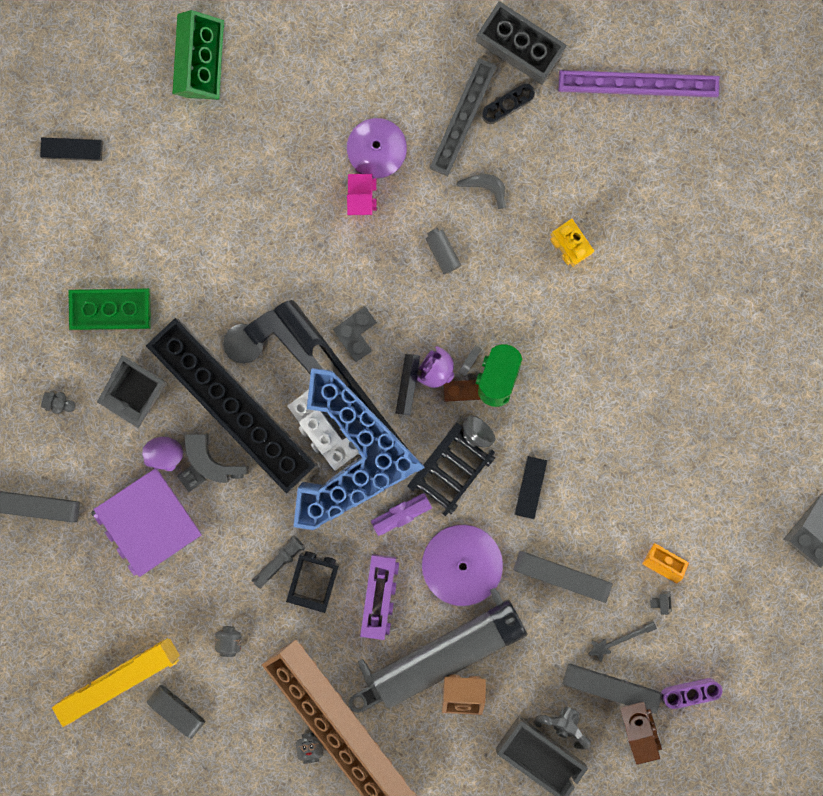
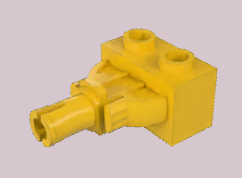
M570 219L550 234L552 237L550 238L551 243L556 249L560 248L563 253L561 257L567 265L571 264L574 267L595 252L573 219Z

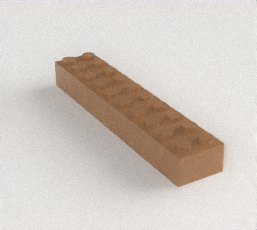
M297 640L278 650L262 664L263 668L361 796H417Z

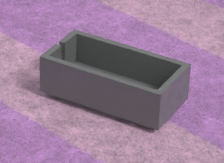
M518 716L496 747L497 755L554 796H569L575 788L570 778L572 777L573 781L578 784L588 770L582 760L520 716Z

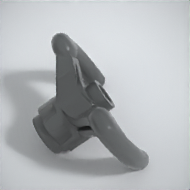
M565 707L564 710H561L558 717H549L547 715L535 717L534 722L537 727H541L543 723L549 726L554 725L558 736L562 738L573 736L578 740L574 743L576 749L586 750L591 746L590 739L583 736L577 727L580 714L576 710Z

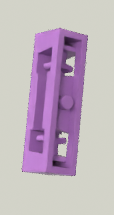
M372 554L360 637L385 640V635L390 633L391 623H387V618L393 612L394 603L390 602L391 594L395 595L396 583L393 582L394 574L398 575L399 563L395 562L396 557ZM376 567L379 568L377 578L385 579V572L389 570L388 580H385L381 615H383L382 624H378L379 615L372 614L377 581L374 578ZM369 614H372L371 624H368Z

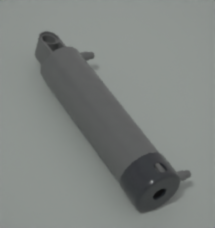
M493 588L490 592L496 604L494 608L371 674L363 659L359 660V668L368 687L350 697L349 708L353 712L359 713L384 701L385 705L390 709L439 683L445 677L453 675L503 647L526 637L528 633L511 601H503L496 588ZM357 697L362 698L364 701L361 709L356 708L354 705Z

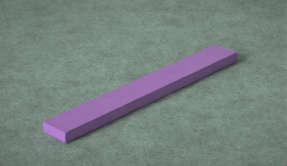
M560 70L558 92L718 97L720 76Z

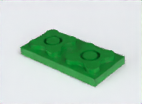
M149 288L68 290L69 330L151 329V295Z

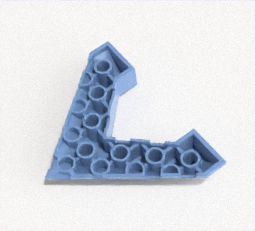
M311 368L307 409L327 412L340 426V430L354 444L361 455L360 458L323 485L302 482L298 487L293 527L315 530L327 521L333 520L345 511L356 507L425 467L333 371Z

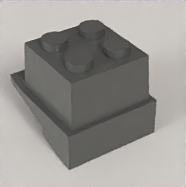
M122 355L97 403L139 428L167 385V382L130 358Z

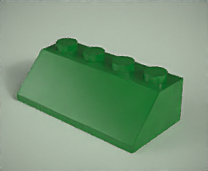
M194 10L177 14L172 94L186 98L219 100L224 20Z

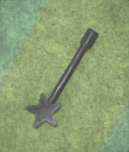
M653 621L644 625L643 628L607 644L606 639H603L600 643L591 640L594 648L588 654L590 656L597 655L599 661L602 662L604 654H611V650L608 648L645 632L649 633L656 630L657 627Z

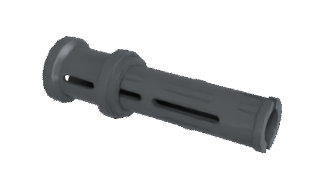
M292 536L291 541L284 548L279 549L278 555L252 579V582L261 589L286 563L292 562L293 557L300 550L305 549L303 543L297 537Z

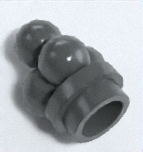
M52 391L50 393L45 392L41 403L42 408H46V411L51 410L55 414H60L63 410L73 412L76 408L72 400L66 401V395L63 392L56 394Z

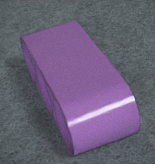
M711 678L674 685L662 690V701L671 709L714 701L721 697L722 687ZM710 685H715L713 693H707V688ZM691 689H695V695L691 698H688V691ZM675 693V700L668 702L667 697L669 694Z

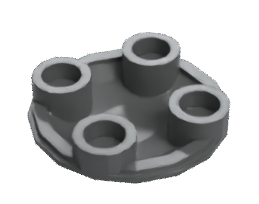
M249 324L235 325L224 336L223 346L225 353L237 363L245 364L259 358L263 349V343L259 342L257 345H254L243 329Z

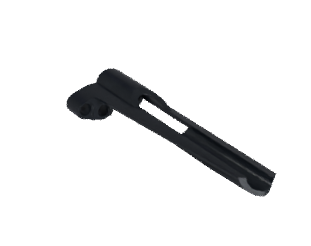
M294 300L278 305L243 329L254 345H257L259 342H265L271 335L275 334L309 374H311V368L323 370L313 357V348L319 345L350 385L348 388L405 446Z

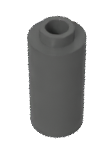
M436 228L427 233L426 241L444 275L462 266L444 230L439 231Z

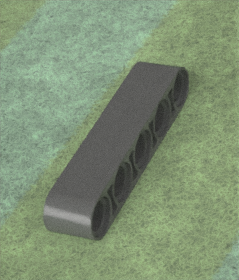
M0 491V513L78 522L79 501Z
M519 551L513 568L518 573L604 603L607 602L613 585L611 582L523 551Z
M568 664L562 684L628 706L644 702L646 709H651V712L655 714L658 712L663 693L574 664Z

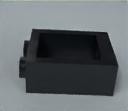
M305 551V554L301 553L299 555L286 602L325 613L340 564L336 563L334 558L325 557L321 559L316 557V553ZM304 561L333 569L324 601L295 593Z

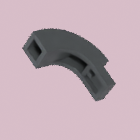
M185 434V448L188 459L196 471L205 478L215 482L228 483L229 475H231V479H242L244 475L249 474V466H224L217 463L209 452L208 434Z

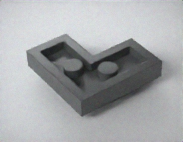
M366 306L333 329L355 362L372 351L361 335L377 323Z

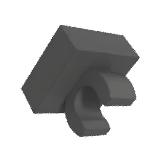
M192 465L177 476L188 492H191L206 481L204 476L197 472Z
M663 591L659 594V598H652L650 600L651 608H660L661 615H669L672 612L671 591Z

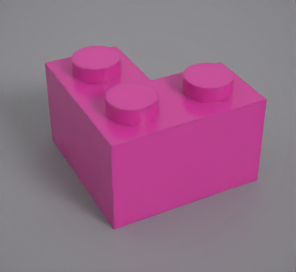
M348 174L347 215H373V211H377V199L373 198V191H377V180L373 178V174Z

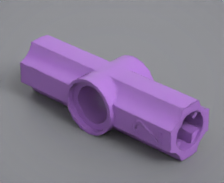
M425 493L407 502L404 501L390 508L388 512L371 520V523L377 535L380 536L395 527L399 528L411 522L415 517L432 509Z

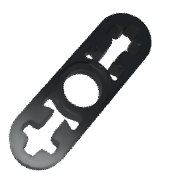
M522 84L485 106L482 112L484 122L495 124L530 103L535 95L534 88L530 84ZM522 90L530 91L529 98L523 96L519 99L520 104H518L516 97L522 94ZM511 99L514 102V107L512 109H505L503 101ZM499 104V108L503 112V114H501V112L498 111L497 113H495L494 119H492V117H487L488 110L494 112L498 108L496 105Z

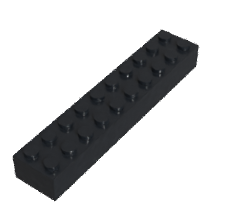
M174 318L146 345L157 359L286 494L317 466L315 461L179 319Z

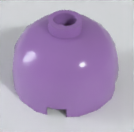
M438 346L435 347V352L431 350L424 358L419 367L422 370L421 375L417 374L416 379L431 388L440 387L446 382L449 383L454 377V363L451 355Z

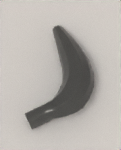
M478 174L457 182V187H480L490 190L496 198L498 209L506 208L504 198L505 186L495 175Z

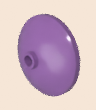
M372 118L365 120L352 130L348 138V158L352 166L360 174H373V178L387 177L401 167L406 157L407 145L404 134L397 125L386 119ZM375 142L380 143V147L374 148L373 144Z

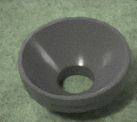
M470 415L463 422V436L471 446L486 448L495 442L494 432L482 419Z

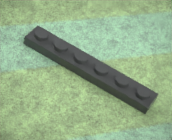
M478 58L431 163V170L447 177L449 176L497 68L496 65Z

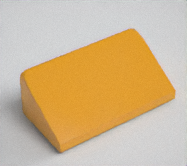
M653 543L642 564L674 583H678L683 579L689 562Z

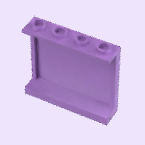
M156 468L93 509L96 513L93 515L99 525L103 524L107 529L105 532L106 536L111 542H116L118 545L117 552L122 559L126 557L130 563L128 568L134 576H143L189 543L202 536L191 517Z

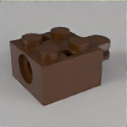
M644 702L621 707L620 710L628 742L636 765L659 760V750H662L651 709H646Z

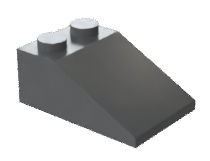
M822 493L783 539L810 563L820 568L823 566Z

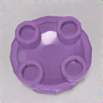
M170 437L153 438L143 447L142 456L144 464L156 469L173 471L183 457L182 446Z

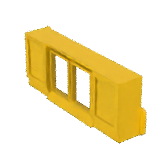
M166 638L92 681L90 685L87 684L66 696L51 708L62 727L162 669L168 666L172 667L179 662L177 658L180 655L171 639Z

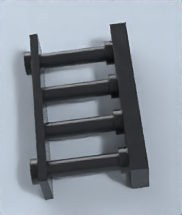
M457 422L423 464L425 468L418 471L407 485L412 491L416 488L423 490L445 507L442 512L444 516L448 513L450 515L453 514L458 507L456 502L484 466L489 467L495 459L493 456L495 451L492 449L487 454L478 446H471L463 436L461 431L463 427ZM453 440L460 442L482 459V462L476 469H473L450 451L451 448L448 446ZM440 457H446L470 476L463 486L438 467L439 464L436 462ZM428 472L430 474L434 473L458 492L451 502L426 483L424 477Z

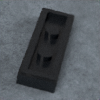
M41 137L40 158L102 161L103 141Z
M405 354L396 414L411 415L420 362L419 355Z
M527 456L514 515L535 519L548 460Z

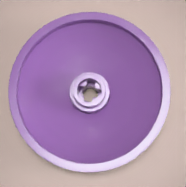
M453 525L441 530L429 541L423 554L422 571L427 586L435 596L452 605L468 606L483 601L491 595L490 590L497 587L502 576L503 561L499 547L489 534L475 526ZM460 563H465L466 569H460Z

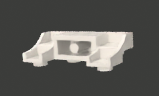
M308 389L287 407L301 425L298 429L305 438L309 436L312 440L310 445L317 454L321 452L334 471H336L359 454L358 450L347 437L342 440L322 411L307 409Z

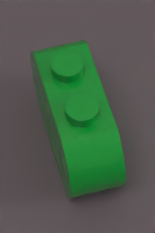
M497 345L491 349L489 356L485 355L482 367L485 368L483 373L479 372L476 384L479 385L478 395L480 399L489 406L500 407L507 404L510 400L522 362L521 353L511 345Z

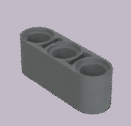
M160 685L147 700V704L190 739L195 736L205 723V720L163 685Z

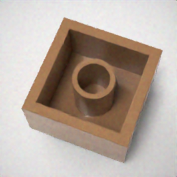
M449 675L445 677L442 692V713L482 715L485 707L486 679H481L480 676L461 678L459 675Z

